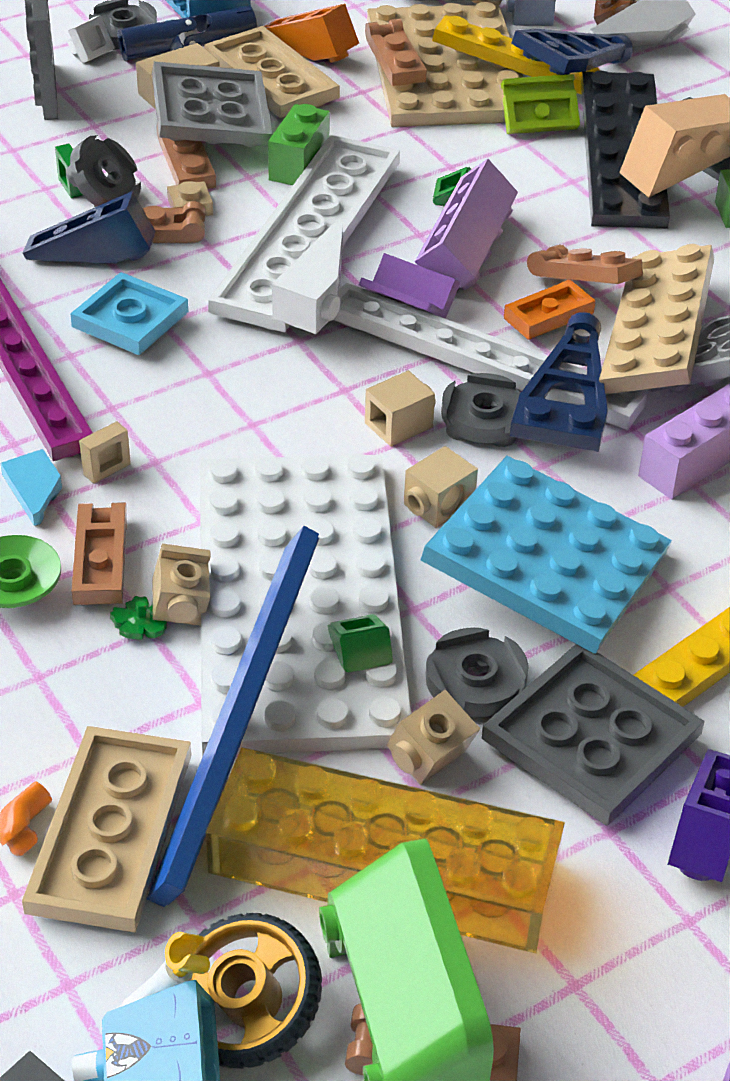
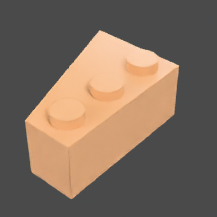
M726 94L645 106L620 174L649 198L730 157V97Z

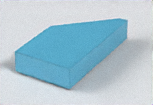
M43 449L0 463L2 476L34 526L42 523L44 511L48 504L56 499L62 489L61 475Z

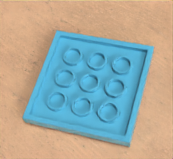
M507 455L424 546L420 561L596 654L664 558L672 540L658 533L654 528L640 524L615 511L611 506L599 503L574 490L567 483L556 481L533 469L528 463L515 460Z

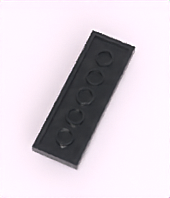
M602 70L582 72L581 93L591 226L668 229L670 211L667 189L648 198L620 174L645 106L657 104L654 74L642 72L615 73Z

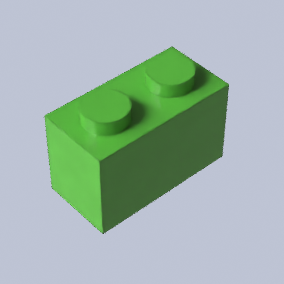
M294 104L268 140V172L270 181L294 185L329 137L330 111L318 109L310 104Z

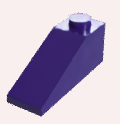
M708 749L683 805L667 865L679 868L684 875L695 880L709 881L713 879L723 882L730 861V755Z

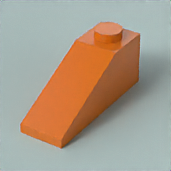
M345 3L278 18L264 26L301 56L313 61L328 58L330 63L337 62L348 57L347 50L359 44Z

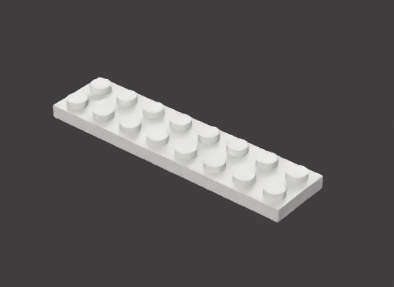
M330 135L209 297L208 312L230 320H238L262 326L269 330L286 332L290 325L272 318V283L336 221L343 223L344 246L399 165L400 150Z

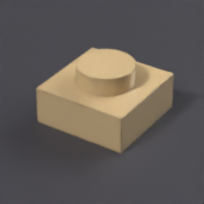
M186 181L179 185L167 186V197L171 208H183L186 203L197 201L205 207L206 216L213 215V202L204 181Z
M118 421L79 440L83 475L93 484L131 465L128 430Z

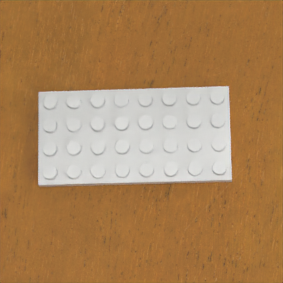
M382 454L200 460L201 549L210 550L211 552L209 561L210 600L206 613H201L202 756L284 549L303 526L318 532V537L320 538L237 754L389 749L386 745L399 722L411 714ZM371 614L376 615L389 627L393 654L392 663L350 673L345 672L339 662L327 625L331 622Z

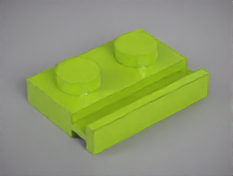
M574 74L503 79L501 89H503L504 95L503 106L507 134L577 130L580 126L577 93L574 89Z

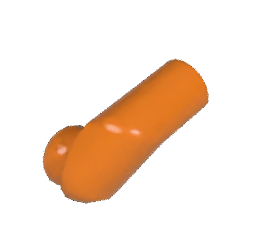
M35 781L0 812V844L2 846L6 844L14 856H22L38 842V835L28 825L37 814L52 802L50 793L39 782Z

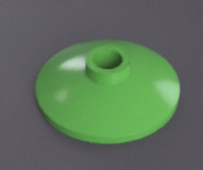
M1 536L0 608L26 606L48 595L55 588L61 576V562L55 549L47 542L32 536Z

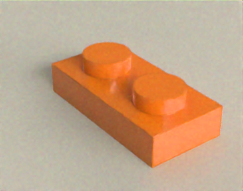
M570 279L506 304L504 307V319L526 339L530 340L567 325L569 318L576 313L586 312L594 314L596 300Z

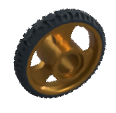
M261 913L228 916L227 920L220 919L218 922L211 924V928L208 930L206 928L202 930L199 935L204 937V942L198 946L195 954L207 956L210 959L218 950L229 943L249 937H258L256 951L254 953L243 949L229 951L214 962L209 973H193L191 980L196 979L236 1025L245 1028L241 1043L231 1044L217 1040L219 1066L244 1069V1067L261 1066L266 1061L269 1063L281 1057V1053L284 1051L287 1053L298 1043L297 1040L299 1038H303L311 1026L310 1022L314 1021L319 1008L318 1003L321 1001L322 974L318 958L312 946L302 933L287 921L269 914L262 915ZM295 960L299 973L297 996L285 1019L278 1021L274 1017L281 1007L282 989L273 974L284 963ZM255 980V985L249 994L241 998H235L236 992L242 984Z

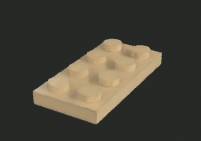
M264 26L204 44V49L219 60L221 68L261 71L268 109L279 118L286 117L294 104H310L320 107L327 102L340 98L339 84Z
M87 726L22 899L24 914L136 933L192 756L190 741Z

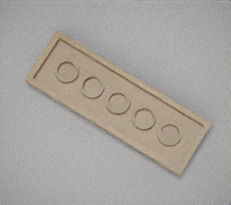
M687 244L673 251L659 252L657 250H648L632 257L634 259H642L643 276L625 282L599 378L600 383H604L605 394L690 384L714 264L712 245L699 246L697 244Z

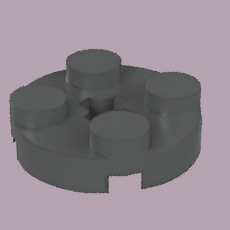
M107 0L94 7L93 15L89 14V19L101 15L115 47L113 50H119L117 37L119 29L157 22L156 9L151 4L140 0L139 6L129 5L128 0Z
M95 135L87 137L73 149L70 156V166L66 169V176L69 182L78 187L80 192L94 207L132 191L138 199L141 192V181L136 184L133 174L138 170L130 154L119 143L110 138L101 141L95 139L98 136ZM102 169H104L108 173L107 177L103 173Z
M476 373L467 375V382L455 387V380L446 387L442 396L441 416L446 424V433L449 437L455 440L466 439L479 443H492L499 447L510 446L515 442L516 437L510 436V428L520 394L516 390V382L497 374ZM482 406H488L491 409H482Z
M463 628L443 635L436 642L435 650L428 655L426 661L425 681L433 698L446 690L470 718L494 716L525 689L529 669L525 653L514 640L505 636L504 642L497 638L489 637L488 629ZM476 667L480 673L487 672V674L484 676H472L468 674V668Z

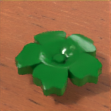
M134 596L132 601L125 603V608L113 607V611L110 612V619L114 623L115 628L119 629V635L127 639L142 640L144 635L148 638H157L165 634L167 621L153 620V604L149 607L146 596Z

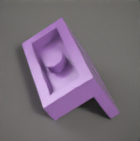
M386 253L382 256L373 281L361 277L359 286L368 291L445 319L460 285V282L454 278Z

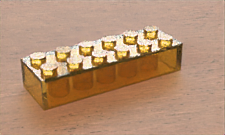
M241 747L206 830L208 873L328 902V893L398 844L425 838L432 849L460 935L537 953L559 862L565 822Z

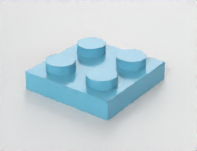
M120 272L70 313L71 326L140 355L189 312L188 299Z

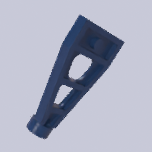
M545 29L515 30L511 44L523 50V55L526 58L545 62L550 65L549 70L557 75L586 72L607 63H625L631 58L633 53L632 42L625 35L609 36Z
M580 312L569 318L565 334L519 394L511 421V437L599 452L608 408L604 383L599 381L602 371L598 346L601 323L597 317L590 313ZM583 329L586 330L590 334V336H580L576 334L575 331ZM562 362L587 366V375L559 369ZM552 388L582 393L585 405L548 400L545 397Z

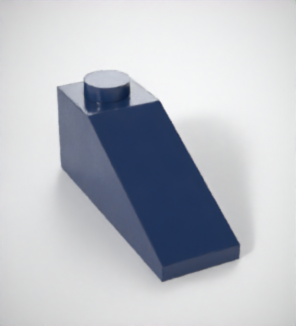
M132 191L30 235L22 254L26 260L110 264H116L125 259L135 261L150 251L156 231Z

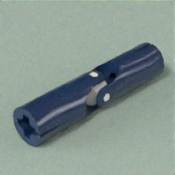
M244 6L182 19L119 29L117 33L118 45L122 58L125 61L160 55L195 43L204 46V44L257 28V20L252 7Z

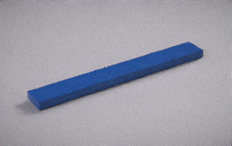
M306 526L299 530L284 549L150 888L147 900L162 907L172 903L186 889L318 544L319 533Z

